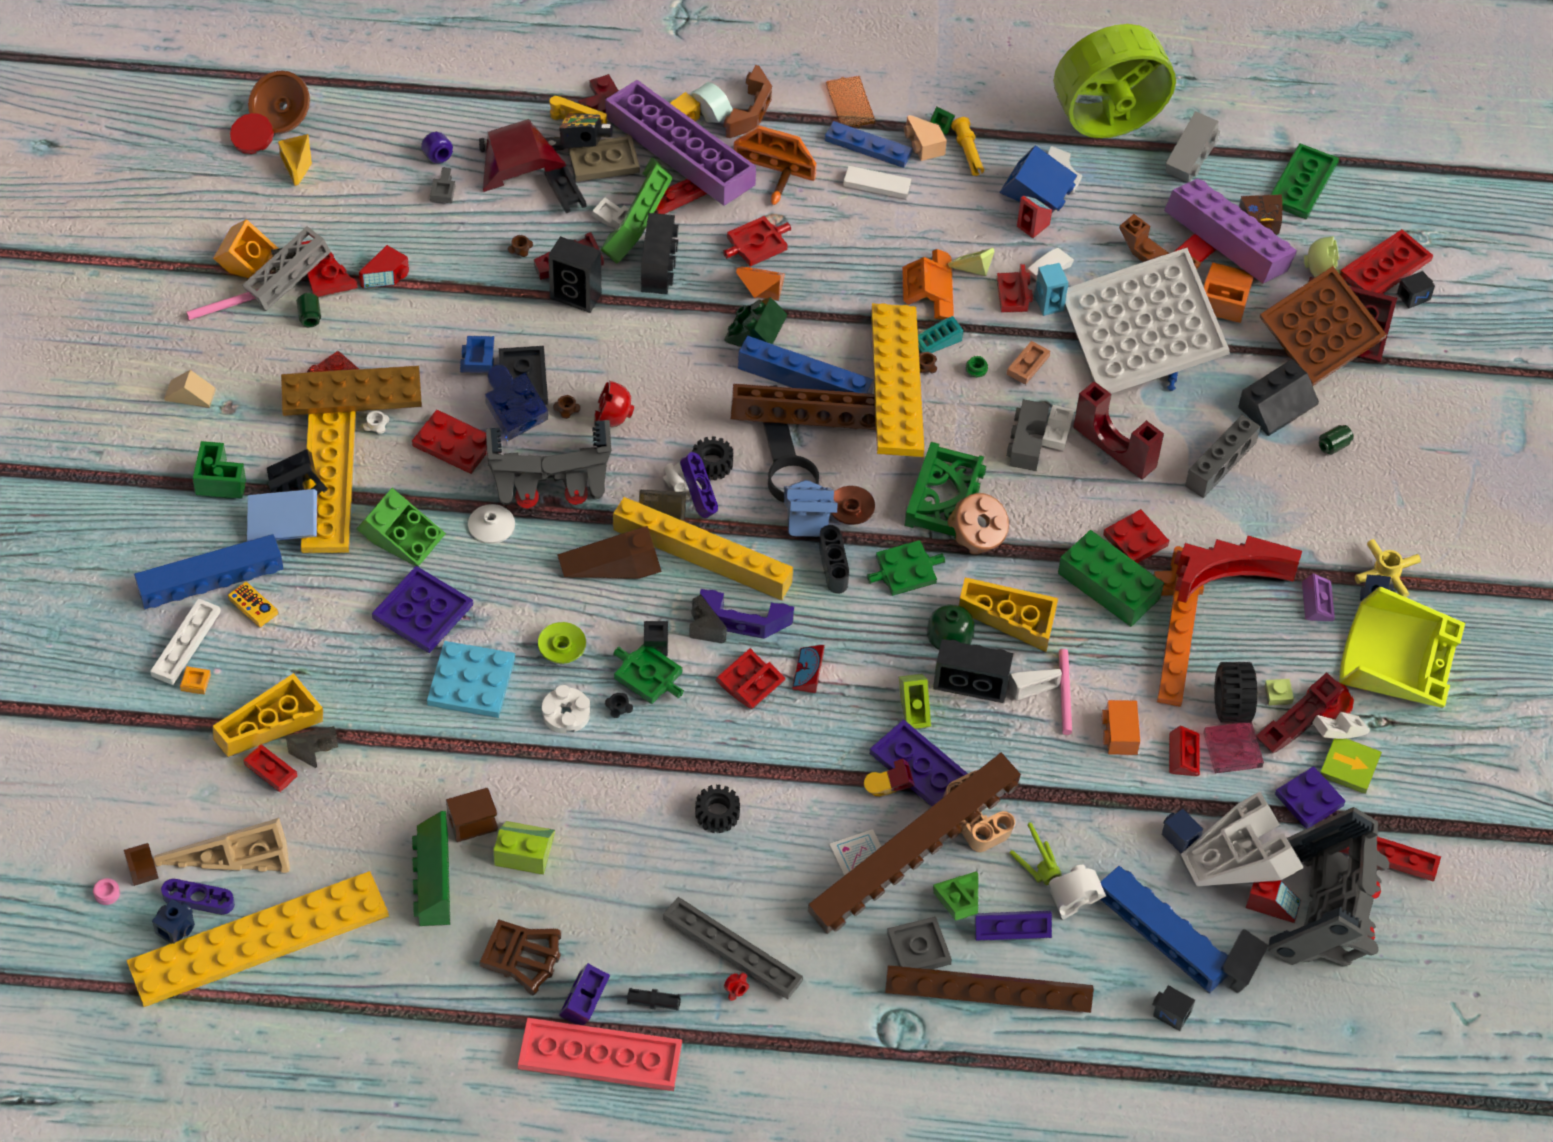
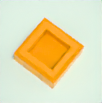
M186 666L180 690L205 695L211 676L210 670Z

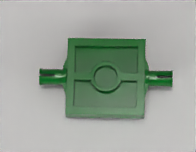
M920 540L876 552L880 571L867 574L869 584L883 580L889 587L892 596L930 586L937 582L933 566L945 563V557L943 553L929 557Z
M644 644L630 654L621 647L615 649L613 655L621 659L623 664L614 673V679L651 704L667 691L678 699L683 695L684 690L674 684V681L682 674L683 667L653 647L644 646Z

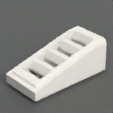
M1060 669L1012 673L1010 674L1008 686L1015 700L1018 701L1059 687L1062 672Z

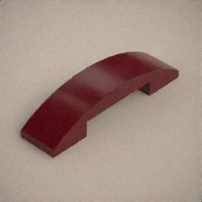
M1326 672L1309 687V692L1276 722L1273 720L1256 735V738L1273 754L1307 730L1313 724L1312 722L1317 715L1321 716L1339 697L1344 688Z

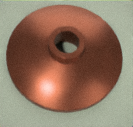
M844 486L834 491V501L838 503L837 513H830L836 520L844 524L856 525L864 523L872 517L875 511V500L867 490L858 486Z

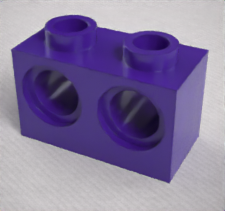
M587 963L579 971L558 1016L575 1025L584 1026L590 1020L610 975Z

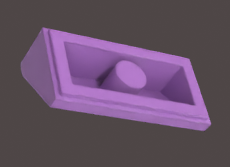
M1311 574L1302 581L1305 619L1310 621H1334L1331 581L1316 574Z

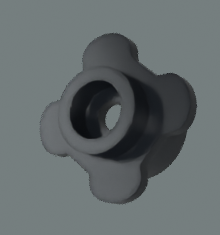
M615 693L605 700V706L609 707L610 715L613 718H619L620 715L633 711V705L629 704V699L625 693Z

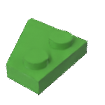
M977 871L933 885V893L955 921L978 914L979 879Z

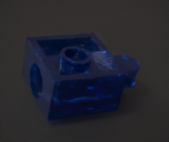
M495 365L489 370L488 381L493 390L485 394V403L508 441L548 420V410L526 373L513 379L504 365Z

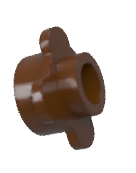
M517 235L513 237L512 245L508 246V252L526 257L528 256L529 249L533 247V242L524 235Z
M930 352L919 354L920 373H935L937 371V366H935L937 357Z
M570 395L561 396L558 402L553 404V409L560 412L561 417L564 419L570 418V415L574 412H579L581 409L580 405L576 404L575 398Z

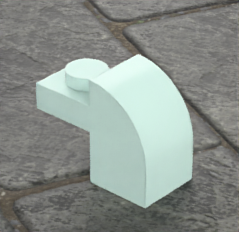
M707 82L690 93V96L701 103L700 110L707 123L720 122L727 115H730L733 110L726 95L713 83Z

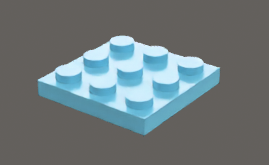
M444 641L427 698V706L499 718L515 662V653Z

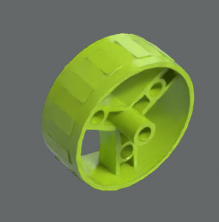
M1119 24L1097 30L1074 44L1059 61L1054 73L1053 83L1057 98L1067 118L1078 132L1093 138H1110L1134 131L1156 117L1169 103L1174 93L1176 75L1167 54L1154 33L1140 25ZM1078 95L1102 96V102L1086 104L1075 101Z

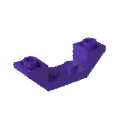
M700 590L699 606L717 630L765 639L793 624V606L771 602L766 618L757 614H746L731 609L725 610L723 609L724 593L716 590Z

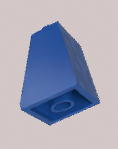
M1035 145L1019 159L1000 193L1020 202L1022 196L1036 198L1052 209V212L1055 210L1059 211L1066 202L1063 199L1065 195H1069L1076 184L1073 182L1077 175Z

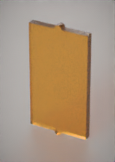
M860 76L841 77V79L826 81L839 123L860 128L862 125L875 124L876 120Z

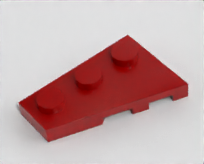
M312 240L302 242V245L309 244ZM332 252L307 273L312 293L318 297L358 288L357 282L347 274L344 266L336 261Z

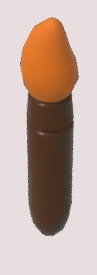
M786 167L783 170L771 195V204L776 205L781 199V194L791 174L790 167Z

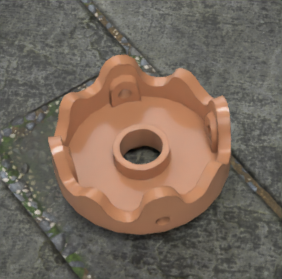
M975 493L965 497L956 504L955 509L948 518V525L955 529L958 544L967 547L971 554H980L996 548L1005 540L1009 530V519L1005 508L996 498L984 493ZM978 516L985 519V528L978 524Z

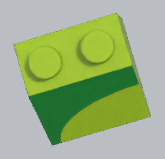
M506 821L499 829L493 850L495 866L544 875L555 830Z

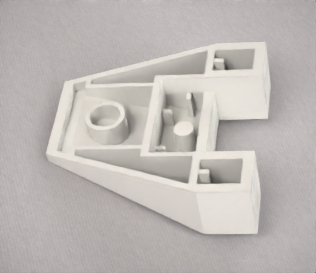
M1260 791L1238 803L1181 854L1197 886L1283 880L1304 868L1284 833L1263 845L1258 837L1280 825Z

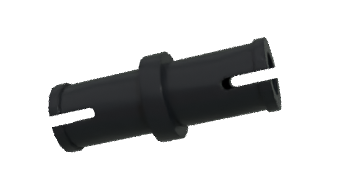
M629 988L627 1004L649 1006L653 1010H656L657 1007L679 1011L681 994L659 992L658 989L648 991Z

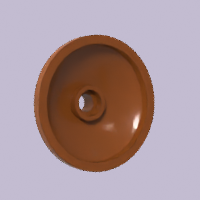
M274 71L263 76L254 85L248 101L249 114L257 113L267 117L272 124L274 134L286 133L296 128L305 118L310 105V94L304 81L296 74L289 71Z

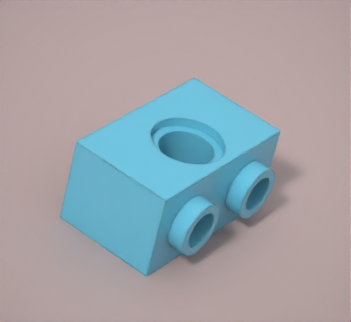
M1060 263L1038 267L1034 297L1043 316L1063 312L1065 308L1069 282Z

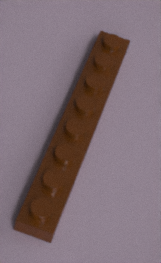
M891 965L887 967L885 993L1087 1013H1091L1094 986L1088 984Z

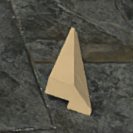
M279 818L155 855L153 858L156 866H194L204 869L224 870L252 869L262 872L271 870L281 871V873L290 871L287 841Z

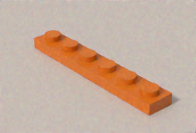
M1177 574L1176 581H1175V587H1176V583H1177V580H1178V577H1179L1178 574ZM1174 587L1157 698L1158 703L1178 707L1182 705L1199 587L1190 595L1186 603L1177 601L1179 591H1176Z

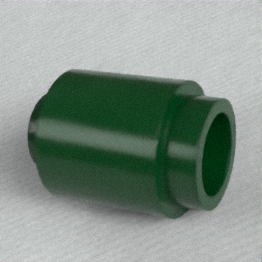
M304 293L296 300L299 321L304 327H315L320 323L321 319L319 298L312 293Z
M1338 425L1321 434L1318 444L1324 453L1332 455L1349 446L1354 439V435L1347 425Z

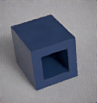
M1181 809L1176 814L1171 813L1163 822L1164 827L1161 835L1181 854L1202 836L1203 828L1184 809Z

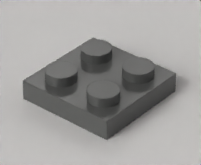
M936 916L887 928V935L898 966L936 969L951 965L952 958Z

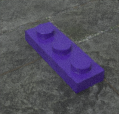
M1051 911L975 914L976 940L1052 938Z

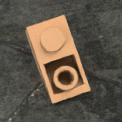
M911 115L907 116L904 133L906 138H909L912 142V149L915 154H918L920 160L924 161L945 155L947 140L939 125Z

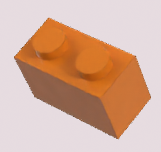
M1108 700L1106 710H1102L1101 717L1102 724H1106V730L1103 731V744L1108 746V754L1137 755L1140 746L1137 701Z

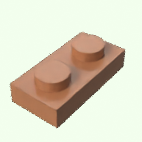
M1031 341L1007 369V375L1026 385L1050 357V350Z

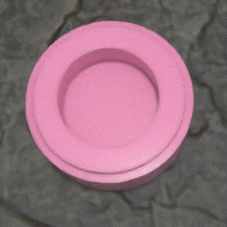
M106 878L99 880L94 885L93 894L99 904L110 905L118 900L120 890L116 881Z

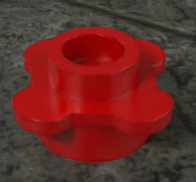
M734 973L726 979L724 989L729 993V1000L733 1001L737 997H741L748 990L749 984L746 982L747 975L745 973L740 975Z

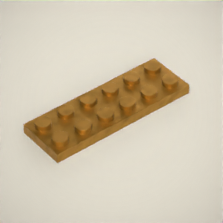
M419 366L281 374L283 416L422 407Z

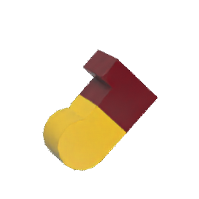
M904 759L894 761V769L882 773L871 772L864 780L865 789L876 797H882L915 786L909 763Z

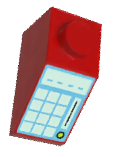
M1022 196L1017 228L1032 238L1036 237L1050 225L1052 209L1036 198Z
M386 245L359 271L360 287L372 288L396 285L409 273L408 257Z
M1281 880L1253 882L1246 908L1295 923L1301 899Z

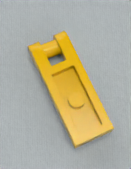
M559 96L550 98V117L553 120H564L568 113L595 114L601 116L602 124H607L606 113Z

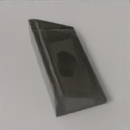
M644 489L639 491V503L679 520L685 519V492Z

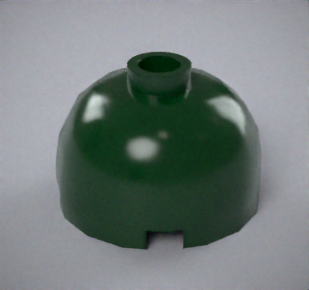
M943 605L936 609L929 618L927 626L929 642L938 650L940 649L942 639L971 644L974 637V620L971 614L959 605Z

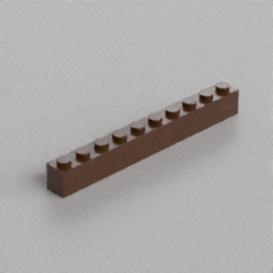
M1002 752L810 902L808 904V913L826 934L832 930L838 931L846 924L845 920L849 916L860 914L866 908L865 904L868 901L879 899L885 893L884 889L891 883L893 886L899 883L904 878V873L910 868L915 870L924 862L923 858L926 855L937 853L943 847L942 843L948 838L952 840L962 832L961 828L965 824H973L981 817V812L984 809H992L1000 801L999 797L1005 793L1011 794L1019 786L1020 772Z

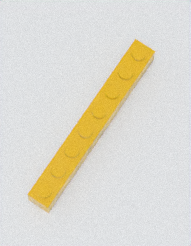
M623 497L613 513L614 531L622 534L648 526L655 548L774 598L783 600L792 585V566L629 498Z

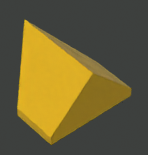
M308 134L278 141L280 157L294 186L300 184L312 164Z

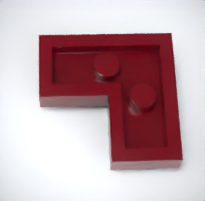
M609 74L589 80V86L594 96L579 100L578 104L606 113L605 99L619 91Z

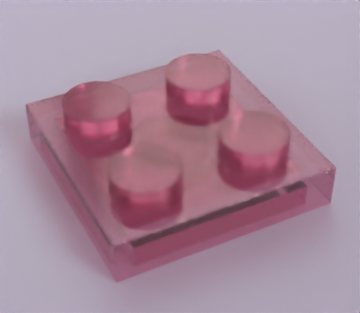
M1252 722L1204 728L1203 733L1215 774L1263 767L1264 761Z

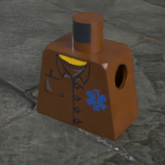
M1282 194L1241 196L1240 209L1249 216L1254 217L1264 227L1272 230L1275 235H1278L1282 224Z

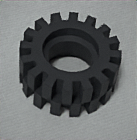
M712 436V440L704 437V442L700 439L697 441V445L693 446L692 452L697 453L701 457L708 478L713 477V481L717 480V476H720L722 479L725 478V474L729 475L730 469L732 470L734 454L732 446L729 447L730 443L728 441L723 443V438H719L717 441L716 436ZM717 455L721 457V460L709 462L704 457Z
M717 784L716 789H713L711 785L708 786V792L705 789L701 790V795L698 794L695 802L697 823L699 825L703 824L704 830L710 827V832L715 833V829H719V833H723V828L729 831L731 830V825L735 827L740 817V803L738 795L735 796L736 792L733 789L729 792V787L727 786L721 789V785ZM719 803L725 805L727 811L723 814H713L709 812L708 807Z

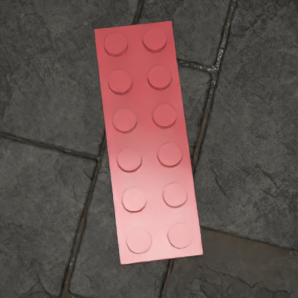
M527 1018L518 1069L674 1091L682 1040Z

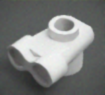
M680 462L675 466L672 463L667 464L664 467L666 473L663 476L664 480L670 488L673 487L678 492L682 500L690 499L691 495L685 482Z

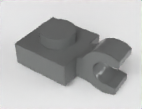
M442 167L440 179H433L430 201L452 203L456 186L455 181H451V168Z

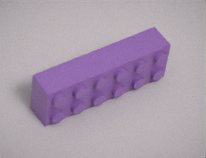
M1198 178L1173 189L1164 209L1166 213L1263 284L1288 272L1297 253V250L1287 241L1279 238L1272 230L1264 227L1254 217L1242 211L1238 205L1231 203L1221 193L1216 192L1205 181Z

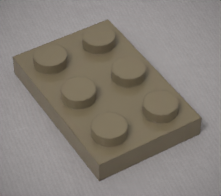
M631 135L602 139L594 147L568 148L576 182L640 173V166Z

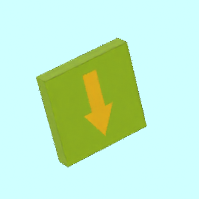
M1334 738L1320 773L1327 780L1366 794L1382 752L1347 738Z

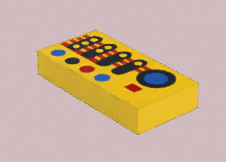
M244 582L228 594L229 601L259 628L278 615V609L248 582Z

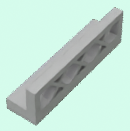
M306 226L242 286L267 311L331 251L325 240ZM308 235L313 238L309 244L302 245V241ZM296 251V255L292 259H285L289 252ZM280 266V270L276 274H269L273 267ZM264 281V285L257 291L252 288L255 283Z

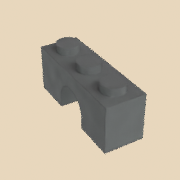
M1023 399L1021 408H1016L1014 421H1018L1017 426H1012L1010 438L1014 439V442L1008 444L1006 455L1011 457L1009 466L1037 471L1042 439L1033 438L1030 435L1044 436L1050 404Z

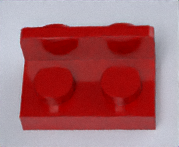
M1020 264L1019 272L997 273L996 280L1001 313L1028 312L1029 303L1033 302L1032 289H1028L1030 273L1026 272L1025 264Z

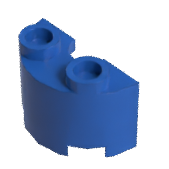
M467 336L466 345H462V358L465 359L460 360V373H493L494 336Z

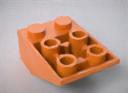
M1212 262L1204 289L1216 317L1241 323L1254 279L1252 275L1242 269Z

